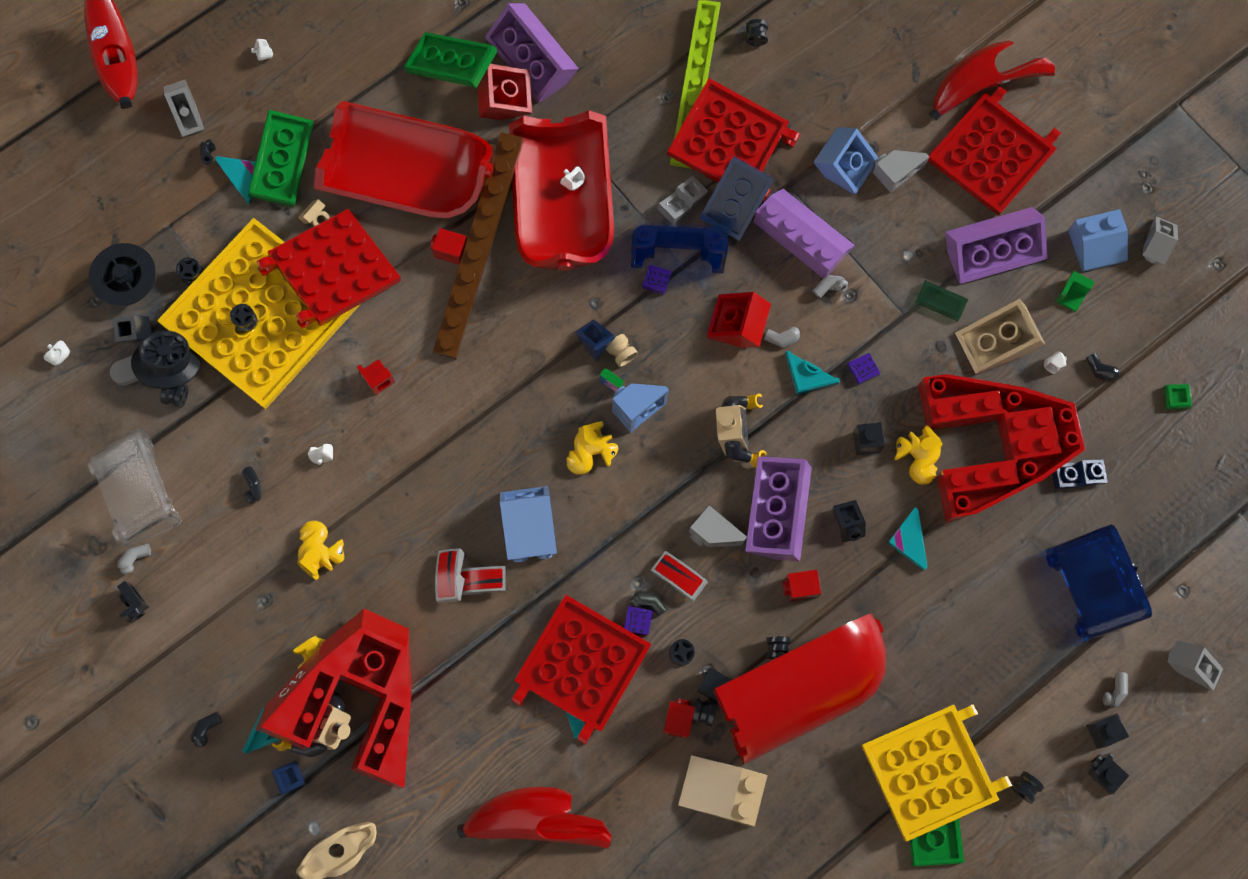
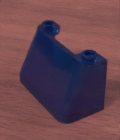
M640 222L633 228L630 268H642L643 262L647 258H654L655 247L701 250V261L706 260L709 262L713 273H724L728 254V237L720 227Z
M1110 524L1045 550L1047 553L1046 561L1049 567L1054 568L1056 571L1061 570L1080 615L1077 618L1075 630L1078 636L1083 638L1084 642L1132 626L1152 617L1150 603L1121 536L1114 525Z

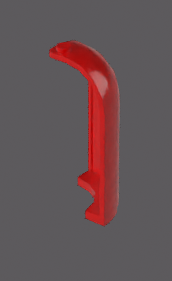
M341 101L334 110L329 136L333 138L332 146L330 149L325 148L323 156L316 166L314 189L428 217L450 218L465 213L477 201L486 177L491 178L493 172V164L490 163L492 147L481 137L458 128Z
M590 110L575 116L563 118L564 122L551 123V119L522 116L509 124V134L524 139L512 178L515 238L518 252L524 261L536 268L568 271L588 266L604 258L613 244L614 218L606 116ZM575 167H580L585 175V180L579 188L571 191L561 185L560 182L565 176L564 171L566 169L572 172Z
M872 613L828 632L714 689L713 692L726 721L732 720L734 728L730 729L732 742L744 765L860 707L876 694L885 677L887 654L881 635L884 629L880 621L874 619Z

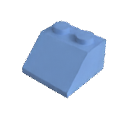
M837 127L813 163L825 178L850 193L857 194L876 165L875 161L878 159V156L857 128Z
M1120 209L1077 219L1069 228L1068 233L1082 272L1128 261V230Z
M630 384L626 388L622 386L613 394L612 413L632 433L667 404L669 389L666 386Z

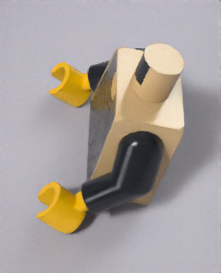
M762 395L726 397L723 400L722 407L716 408L718 442L725 456L727 455L730 459L745 463L750 462L752 467L757 468L758 456L763 457L767 453L764 450L753 454L749 451L746 407L750 410L763 407V405H758L757 398L762 397Z
M336 691L333 692L309 748L301 749L284 741L279 745L271 743L272 746L279 751H285L289 748L291 749L290 752L307 757H315L324 753L326 749L335 750L341 739H346L350 735L348 724L351 716L344 712L345 704L341 695Z

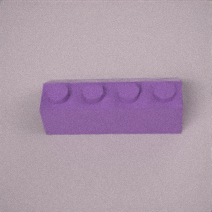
M508 3L485 36L487 41L496 47L497 53L508 67L530 71L531 95L537 102H542L564 87L579 69L525 3Z
M785 189L772 194L756 211L754 223L822 278L828 276L855 246Z
M1033 207L945 232L947 253L960 284L1047 259L1045 217Z
M758 456L746 552L775 560L800 562L812 470L806 459Z

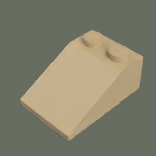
M1020 299L955 333L976 375L1023 357L1046 345L1026 305Z
M691 755L678 806L753 827L756 823L767 775Z

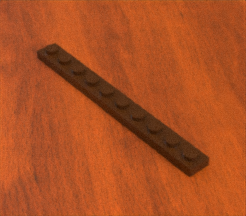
M504 132L500 133L491 162L493 164L491 178H486L434 345L433 353L457 360L523 146L524 139L522 137Z

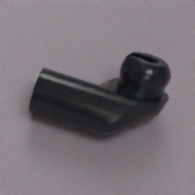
M207 139L204 143L203 141L200 143L199 149L201 161L209 165L213 161L210 152L215 151L216 146L211 139Z

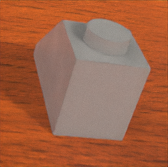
M186 79L164 86L165 98L182 137L204 130Z
M893 150L888 155H881L875 161L876 166L873 174L891 193L924 168L929 156L927 153Z
M1155 216L1143 246V256H1145L1146 260L1154 264L1159 262L1165 265L1178 242L1177 225Z
M710 506L707 507L689 530V533L692 534L690 538L699 546L705 545L707 548L741 546L747 536Z
M1177 640L1174 648L1170 650L1167 662L1177 673L1214 691L1223 668L1204 647Z

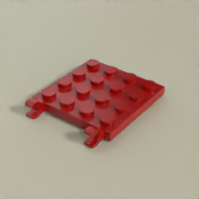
M708 78L666 155L719 183L733 156L763 171L780 138L786 145L793 148L801 134L787 128L788 120ZM770 189L766 193L764 199L762 200V203H764V201L766 200L768 194L771 191Z
M1001 86L991 97L984 93L933 150L928 159V162L998 216L1055 153L1057 148L1053 144L1061 134L1060 131L1053 128L1044 139L1002 107L999 103L1003 100L1007 91Z
M349 209L269 250L268 257H263L257 261L259 265L258 270L262 276L278 269L308 309L296 314V317L299 319L297 323L301 329L308 327L315 321L322 326L401 282L400 275Z
M565 594L514 680L520 686L514 694L512 702L521 706L529 691L535 693L586 723L577 737L578 741L586 745L594 729L599 732L603 731L652 644Z

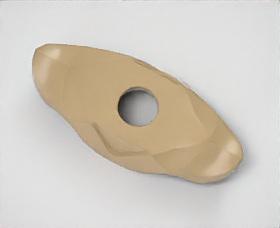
M372 822L354 824L331 833L308 852L297 868V875L301 879H323L326 877H337L348 872L359 862L364 852L374 844L377 834L375 824ZM333 844H341L344 847V852L339 857H333L329 854V848Z

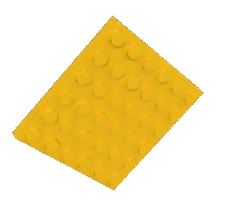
M253 218L157 321L168 331L177 332L185 337L189 348L266 410L361 304L322 326L315 321L308 327L301 329L297 323L299 319L296 317V314L303 310H308L278 269L265 276H262L258 270L259 265L257 261L263 257H268V251L284 243V241ZM247 304L253 309L258 318V324L255 329L250 332H241L234 326L230 319V312L234 306Z

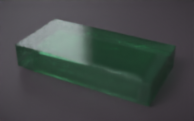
M925 280L915 303L958 322L968 299Z

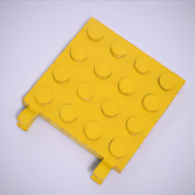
M974 704L957 711L955 705H951L861 745L905 842L998 801L999 798L996 793L1012 786L1008 776L993 782L990 781L962 721L978 714Z

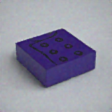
M649 264L642 288L665 295L672 271Z
M870 353L847 364L858 385L880 375V371Z
M628 606L624 628L634 634L648 636L653 611Z

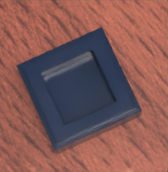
M296 760L272 771L281 795L306 785Z

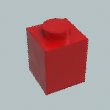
M439 228L437 235H433L430 243L434 258L460 265L467 237Z
M817 569L789 573L785 577V581H782L784 596L789 597V602L818 598L822 594Z
M677 698L675 702L670 701L663 734L685 739L689 738L695 707L690 706V701Z

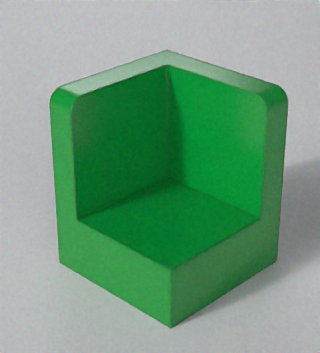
M1073 271L1067 278L1055 302L1076 312L1095 282Z

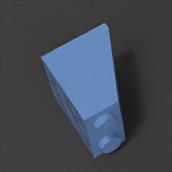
M548 486L500 492V507L508 560L513 559L514 562H523L528 560V557L538 556L539 559H546L552 557V554H556L557 549Z

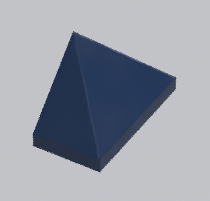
M594 319L575 331L576 336L595 362L615 339L610 331Z

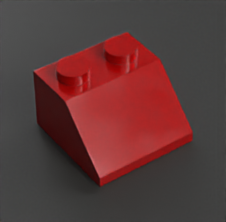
M490 64L477 86L479 117L504 120L530 115L532 113L530 71Z
M755 292L719 294L707 338L741 348L760 347L771 303Z

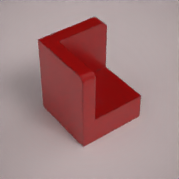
M376 360L366 368H363L361 364L357 366L360 375L375 396L395 383L392 374L384 367L380 360Z

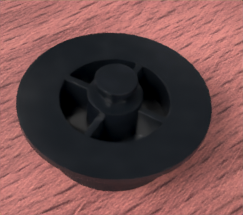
M119 243L102 250L93 260L89 270V283L92 291L101 301L113 306H128L139 302L151 291L156 280V266L150 254L140 246L130 243Z
M167 330L157 331L146 336L131 358V368L135 377L143 384L158 389H170L186 384L195 377L201 364L200 356L189 348L185 337L177 332Z

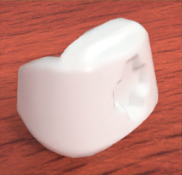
M257 39L255 48H251V53H256L259 61L271 59L273 52L269 48L265 39Z
M575 167L572 172L566 169L564 171L565 176L561 179L560 183L571 191L576 190L583 184L585 175L580 167Z
M58 341L54 346L51 344L47 346L49 351L43 357L47 362L57 366L69 356L70 350L63 341Z
M1055 352L1045 359L1044 368L1052 374L1058 373L1067 365V359L1061 352Z
M323 444V446L318 448L311 447L308 452L309 459L318 465L333 460V446Z

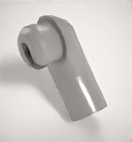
M828 275L820 281L812 292L819 298L828 290L844 292L848 288V282L842 276Z
M790 327L779 334L768 329L764 340L785 348L799 340L800 331L797 327Z
M149 544L132 547L125 551L117 563L122 574L133 572V563L136 559L151 555Z
M1118 672L1115 674V690L1113 693L1106 692L1102 698L1105 706L1116 708L1128 695L1127 673Z

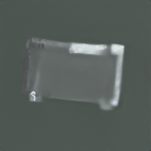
M141 428L129 431L90 456L91 462L87 463L92 476L97 478L115 527L112 529V534L117 542L121 541L126 547L183 524L179 513H174L172 499L167 495L155 463V454L151 450L154 449L152 440Z

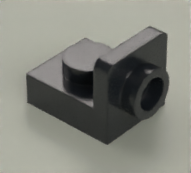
M856 500L833 506V513L841 530L842 542L856 541L866 536V522Z
M127 581L122 582L117 586L121 592L119 598L129 608L119 616L126 622H135L144 616V611L149 606L133 584Z
M1111 753L1099 754L1091 761L1090 766L1092 768L1087 773L1112 795L1129 775L1113 761L1114 756Z

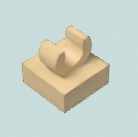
M318 199L312 201L298 218L304 224L311 223L314 227L319 224L317 222L318 216H322L325 220H328L330 217L325 211H321L325 205Z

